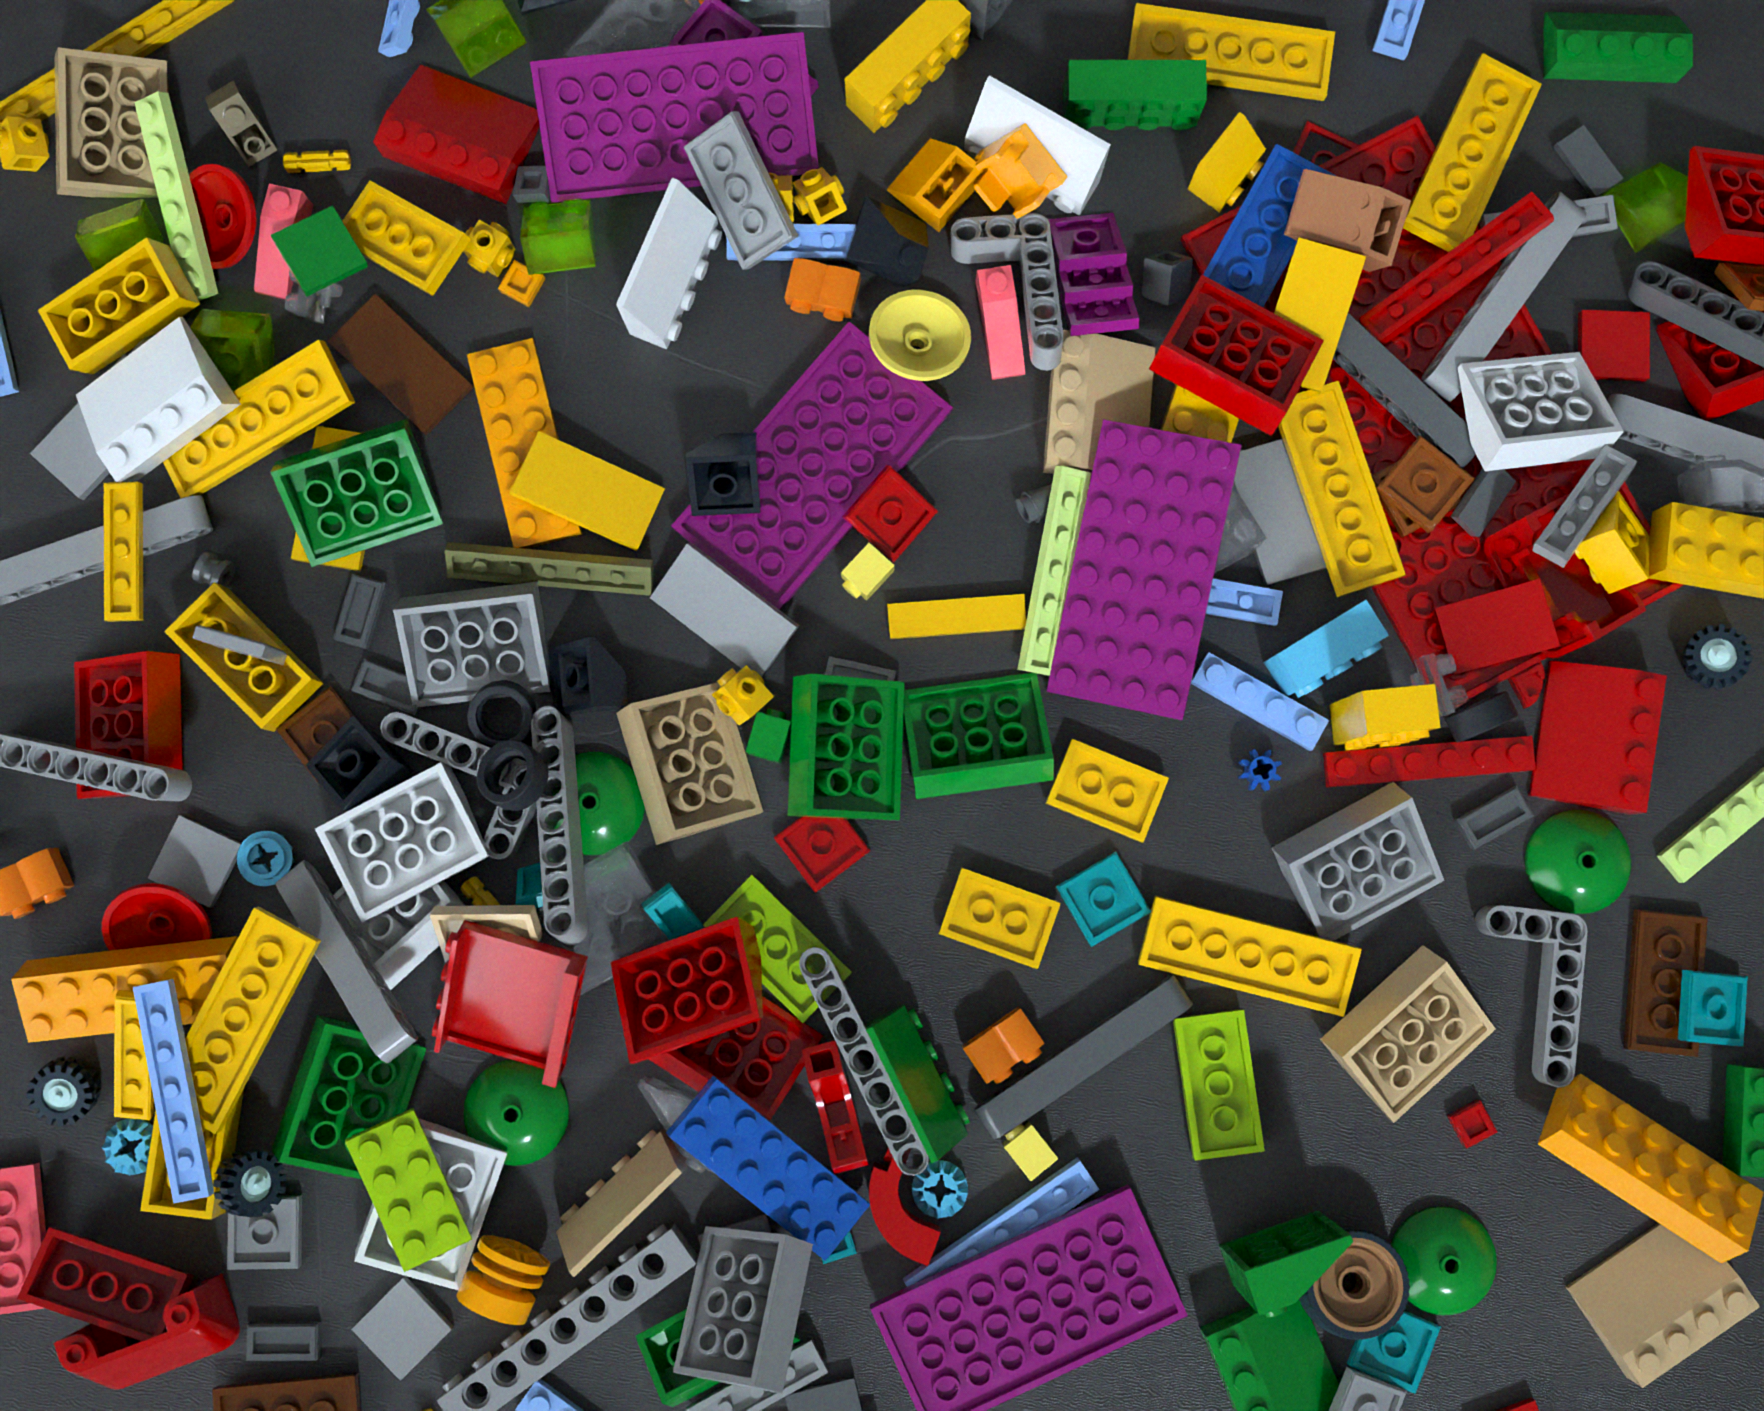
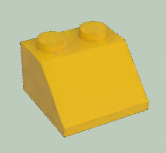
M1241 112L1237 114L1200 161L1188 187L1189 191L1219 213L1226 204L1232 207L1244 191L1240 186L1246 178L1252 181L1264 166V163L1260 160L1266 148L1245 115Z
M1618 491L1579 545L1575 554L1579 559L1584 558L1589 565L1593 580L1597 584L1601 583L1608 594L1649 579L1650 536Z

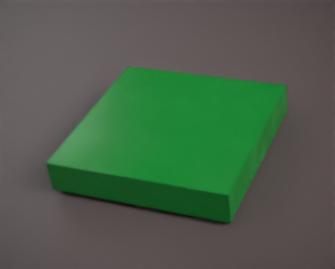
M333 205L271 234L272 241L306 297L368 267L365 258Z

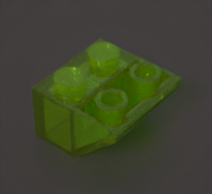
M440 0L426 9L470 78L527 43L502 0Z
M570 199L555 204L536 202L529 207H524L520 240L528 275L596 267L597 249L590 199Z
M144 199L78 220L75 235L94 272L146 237L163 243L160 230Z

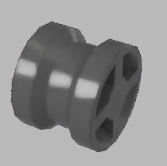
M207 550L196 562L192 579L199 584L207 583L211 586L216 582L228 587L234 577L236 564L228 559L221 560L216 553Z

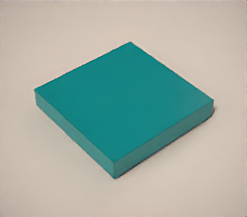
M1113 852L1055 886L1090 947L1151 913L1117 852Z
M1682 970L1678 1040L1744 1046L1748 976Z
M1404 1310L1400 1320L1390 1330L1373 1338L1355 1340L1347 1364L1416 1394L1441 1326Z

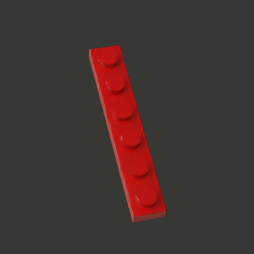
M1531 191L1358 318L1359 323L1384 346L1554 222V215Z
M1532 736L1323 753L1326 788L1536 770Z

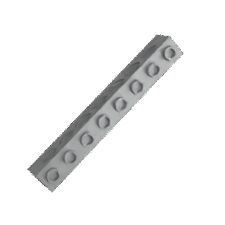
M676 1223L669 1228H666L664 1224L660 1225L646 1236L649 1242L643 1247L637 1249L633 1245L618 1256L617 1259L620 1263L609 1271L606 1266L601 1268L588 1279L591 1285L581 1292L577 1287L559 1300L562 1305L552 1313L548 1309L544 1310L530 1321L533 1327L524 1334L517 1330L500 1343L503 1349L494 1356L488 1351L471 1365L474 1370L463 1377L461 1373H458L442 1385L445 1391L436 1401L443 1411H497L696 1265L699 1256ZM651 1253L660 1255L664 1266L658 1270L651 1269L646 1263V1255ZM620 1275L630 1276L634 1281V1289L629 1291L622 1290L617 1284V1277ZM591 1296L600 1297L605 1303V1310L601 1312L593 1311L589 1307L588 1298ZM564 1317L572 1319L576 1325V1331L573 1333L564 1332L560 1328L559 1319ZM532 1339L543 1341L546 1345V1353H535L531 1349L530 1341ZM505 1360L513 1362L517 1368V1374L512 1376L505 1374L501 1368V1362ZM480 1382L484 1384L488 1391L487 1396H477L473 1392L472 1383Z

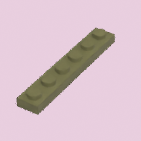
M448 542L445 547L447 578L511 584L538 582V586L648 596L652 595L654 588L653 560L454 542Z

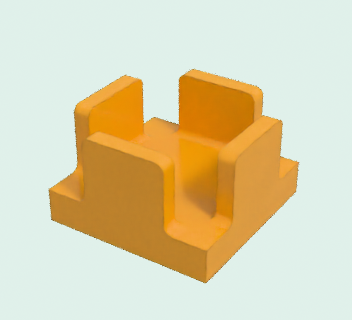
M1026 123L986 146L974 157L977 162L974 165L978 171L983 169V174L974 185L976 192L993 212L999 210L1004 202L1008 200L1015 209L1013 215L1017 219L1038 208L1049 192L1062 185L1067 178V175Z

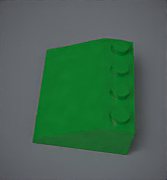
M407 419L276 461L270 472L311 567L443 524L421 452Z
M1037 673L904 690L903 713L916 799L1053 780L1054 757Z
M806 674L793 677L788 816L900 820L904 682L822 674Z
M903 1004L867 1022L866 1031L931 1163H934L968 1135L965 1125L971 1122L962 1104L954 1105L949 1093L955 1090L946 1072L938 1073L933 1061L939 1058L930 1040L923 1043L917 1031L923 1026L915 1009L907 1011Z
M317 1015L271 1150L278 1162L362 1179L347 1148L345 1139L406 1111L427 1048L413 1043L390 1063H385L373 1052L358 1025Z
M1317 1210L1219 1244L1235 1289L1259 1316L1265 1314L1266 1317H1274L1287 1311L1286 1306L1295 1304L1353 1243L1351 1234Z
M1299 1300L1295 1304L1286 1306L1287 1311L1278 1316L1266 1317L1265 1314L1259 1316L1251 1306H1248L1199 1327L1234 1411H1329L1339 1384L1314 1324Z

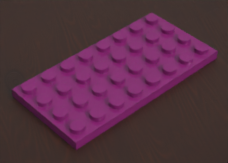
M804 32L530 62L551 203L667 190L672 178L679 180L686 188L702 186L684 146L732 111H739L768 173H774L778 176H798L811 169H819Z
M848 322L753 431L757 433L761 513L692 516L690 503L671 527L688 542L693 543L777 609L781 610L853 527L842 517L886 465H890L899 473L953 411V407L922 381L901 377L887 369L875 356L869 337L851 322Z
M1103 419L1046 692L1178 720L1184 719L1242 448L1241 444Z
M1128 1184L870 1304V1310L917 1411H986L1188 1316Z

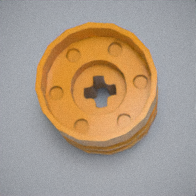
M483 1235L477 1244L480 1252H476L471 1259L473 1265L480 1271L473 1270L465 1273L456 1297L465 1307L486 1318L505 1324L524 1325L536 1300L534 1295L527 1289H539L542 1286L544 1280L540 1275L547 1273L550 1262L542 1254L523 1243L503 1237Z

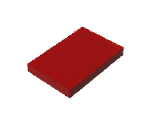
M1541 578L1435 608L1454 675L1560 646Z

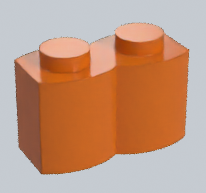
M794 258L784 296L786 304L791 305V310L801 314H810V311H820L824 313L823 316L832 321L840 322L843 321V318L852 319L861 283L860 272L844 267L825 265L813 260Z
M46 848L23 858L15 864L0 869V916L13 915L14 919H18L35 911L34 905L43 900L46 904H50L67 896L65 891L75 885L58 848Z
M1018 1006L962 1045V1048L986 1084L992 1080L998 1084L1013 1073L1011 1067L1022 1060L1027 1064L1037 1058L1042 1053L1040 1047L1045 1043L1020 1006Z

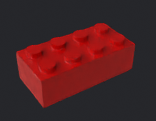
M49 1227L17 1299L144 1341L167 1332L163 1318L164 1308L169 1300L188 1291L194 1274L59 1228Z

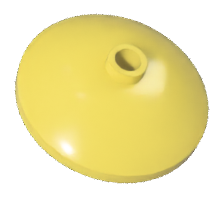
M906 290L889 296L875 309L869 326V341L875 356L887 369L907 379L929 381L943 378L953 373L962 365L969 352L971 330L963 312L946 297L926 290ZM913 346H918L921 349H915Z

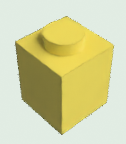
M868 543L841 572V577L845 581L842 586L854 598L857 599L861 595L867 601L894 572L895 565L873 545Z
M1030 1121L1025 1125L1021 1123L1004 1134L1007 1138L1002 1142L1004 1148L1030 1181L1058 1160L1054 1151Z

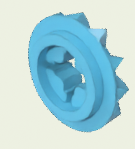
M259 831L253 833L239 847L237 854L238 869L242 876L254 885H275L278 880L290 871L292 864L295 862L292 855L293 847L283 835L276 832ZM263 849L267 853H278V855H275V858L270 860V868L266 864L254 865V863L258 862V859L263 857Z
M131 1118L116 1122L105 1133L107 1136L104 1145L101 1147L105 1150V1162L110 1164L117 1173L131 1176L145 1172L147 1170L153 1125L146 1120ZM126 1138L129 1141L142 1139V1142L134 1149L135 1157L131 1152L127 1154L120 1153L127 1145Z
M938 1160L934 1163L929 1162L921 1174L915 1175L912 1182V1195L915 1204L924 1214L939 1219L953 1216L964 1206L968 1195V1184L965 1175L956 1165L948 1161ZM940 1175H943L945 1187L955 1190V1192L945 1193L940 1204H937L935 1193L924 1188L936 1186Z

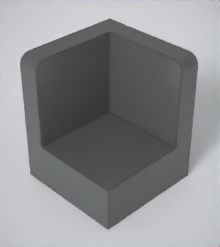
M1168 250L1145 257L1142 296L1165 305L1188 298L1193 258Z

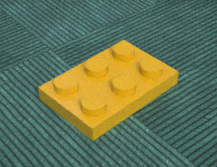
M1071 739L1045 804L1143 843L1169 778Z
M961 868L938 934L1038 969L1061 903Z

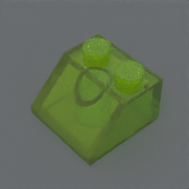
M1659 162L1602 195H1613L1617 224L1635 253L1685 226L1688 176Z
M202 309L190 327L232 391L250 382L273 366L275 342L270 314Z

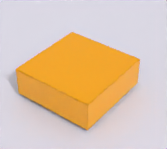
M514 260L498 290L530 307L546 278L543 274Z

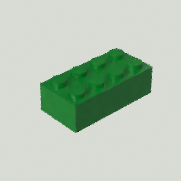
M1068 60L1062 87L1063 118L1084 130L1091 128V126H1105L1108 130H1120L1125 126H1138L1141 130H1153L1158 128V126H1172L1175 130L1190 129L1192 126L1197 125L1207 101L1206 60Z

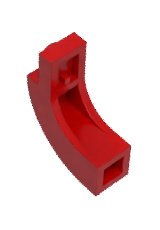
M836 1041L801 1049L808 1081L819 1111L834 1174L869 1165L853 1096Z
M887 1147L883 1161L888 1162V1166L885 1167L874 1162L870 1175L869 1200L874 1221L883 1237L894 1249L905 1257L928 1266L941 1233L940 1226L914 1216L905 1208L898 1192L902 1171L897 1166ZM911 1148L904 1151L902 1155V1159L905 1164L908 1159Z

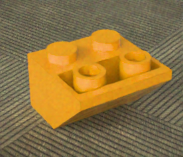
M930 138L890 184L887 191L936 231L940 232L975 191L974 185L983 174V169L978 171L974 166L977 162L959 147Z

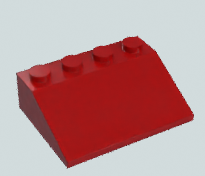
M420 64L387 109L373 143L382 156L507 204L515 185L517 169L523 166L540 125L537 109Z
M1694 146L1690 149L1685 230L1694 258L1764 265V155Z
M1201 274L1161 344L1149 370L1272 436L1290 408L1324 340Z
M1736 296L1731 297L1739 301V299ZM1670 321L1657 325V334L1685 397L1703 420L1709 421L1764 400V367Z
M142 651L74 662L76 747L182 770L180 654ZM76 784L77 799L130 796Z
M1549 661L1535 749L1536 770L1532 771L1528 796L1630 815L1647 813L1667 675L1627 668Z
M738 916L610 962L628 1059L631 1064L763 1019L761 956L754 926Z
M762 996L763 1019L649 1058V1060L698 1092L714 1075L770 1121L805 1066L801 1049L818 1045L823 1035Z

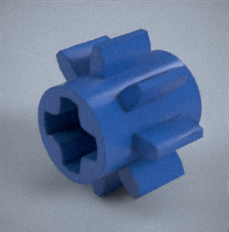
M1253 749L1249 751L1251 760H1239L1238 763L1244 767V773L1240 774L1238 779L1246 778L1250 782L1248 785V790L1250 791L1254 790L1257 784H1261L1262 789L1268 791L1270 790L1268 781L1281 780V777L1275 773L1276 767L1282 763L1281 761L1273 762L1270 759L1271 750H1267L1262 756H1259L1258 752ZM1257 764L1259 766L1265 765L1266 772L1262 773V776L1254 775L1253 769L1257 767Z

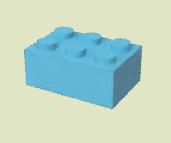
M1365 600L1263 663L1284 695L1289 696L1295 693L1299 698L1324 684L1321 680L1322 676H1325L1328 680L1352 667L1353 664L1350 659L1354 658L1358 662L1381 649L1383 646L1379 641L1389 636L1368 601Z

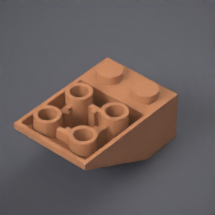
M1304 169L1284 235L1297 241L1300 237L1366 256L1362 269L1368 272L1392 266L1411 200L1382 187Z

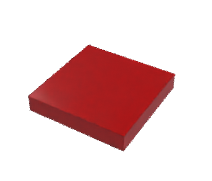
M1581 310L1578 313V352H1580L1595 380L1646 382L1650 379V312Z
M886 465L842 517L890 562L894 563L938 511L890 465Z
M800 817L773 837L815 893L870 852V849L848 820L844 818Z

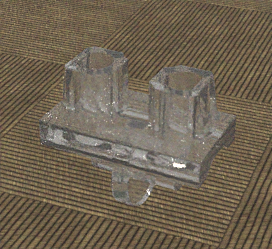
M289 271L291 280L297 283L293 274ZM332 284L306 297L299 287V293H289L286 296L285 309L313 323L323 324L325 309L330 307L331 297L342 296L343 288L337 284Z
M1434 653L1414 660L1418 673L1409 676L1412 686L1435 684L1439 717L1454 713L1455 708L1468 702V697L1462 684L1447 689L1442 677L1456 671V664L1452 654L1435 656Z

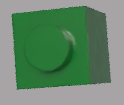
M768 708L765 714L757 712L746 753L781 764L791 730V721L785 720L787 714Z

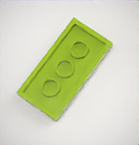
M753 875L703 924L706 928L738 916L754 926L761 956L762 984L802 1023L818 1008L800 971L799 960L802 953L813 947L821 948L831 956L843 981L852 973ZM820 954L811 955L806 963L808 971L812 974L821 973L826 965L824 957ZM831 985L824 989L822 993L823 1001L837 988L836 986Z
M1237 1009L1175 1018L1173 1025L1193 1160L1264 1152L1244 1010Z
M414 1107L345 1139L347 1148L404 1272L472 1240L471 1233Z

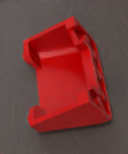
M1570 493L1490 535L1484 543L1485 555L1504 588L1541 578L1560 642L1559 647L1541 651L1550 658L1561 657L1592 643L1647 611L1640 597L1631 587L1608 594L1601 583L1597 584L1593 580L1589 565L1584 558L1579 559L1575 553L1563 568L1532 551L1535 542Z
M223 1274L205 1279L192 1290L169 1300L163 1312L164 1323L167 1329L165 1333L133 1344L131 1337L87 1324L54 1342L62 1367L83 1378L117 1390L225 1350L238 1339L240 1325Z

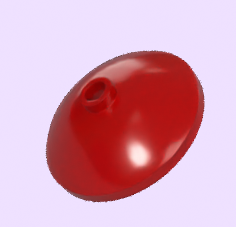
M206 164L194 169L189 174L212 269H225L237 264L248 252L256 231V207L248 185L236 171L224 165Z
M139 884L123 890L110 902L102 919V935L109 951L212 939L211 923L203 907L184 891L164 884ZM160 917H164L168 921L162 920Z

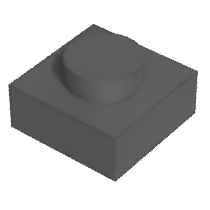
M546 166L518 167L513 196L517 203L549 202L550 191Z

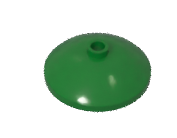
M603 752L577 754L575 759L582 851L584 855L607 854L624 846L636 834L644 818V803L634 770L626 762ZM561 786L554 790L552 796L559 793ZM588 796H593L596 799V805L592 809H587L584 805V801ZM564 818L556 823L555 829L562 825Z
M1568 810L1548 817L1535 829L1527 844L1525 867L1530 884L1538 896L1547 904L1567 913L1586 914L1604 909L1621 895L1629 880L1631 856L1623 834L1607 818L1591 811ZM1585 855H1588L1591 859V864L1588 868L1582 864V858Z
M511 1059L490 1066L472 1083L464 1103V1123L469 1137L506 1151L507 1156L504 1164L518 1166L542 1159L559 1144L568 1126L570 1106L567 1092L560 1079L556 1088L544 1085L542 1081L545 1069ZM509 1108L517 1111L518 1118L516 1121H511L507 1118L506 1113Z
M1434 1206L1412 1214L1397 1229L1391 1246L1399 1253L1407 1268L1410 1281L1409 1302L1428 1313L1454 1315L1471 1309L1486 1296L1496 1274V1252L1487 1230L1474 1217L1456 1208ZM1453 1259L1455 1262L1454 1268L1451 1271H1446V1261Z

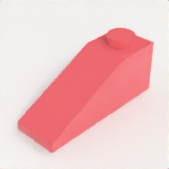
M270 183L268 185L260 215L254 292L289 300L294 276L272 241L271 234L311 216L314 205L301 190Z
M1011 265L977 270L975 284L991 379L996 380L1025 375L1017 297Z

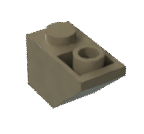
M234 80L205 97L210 112L248 167L277 151L269 134Z

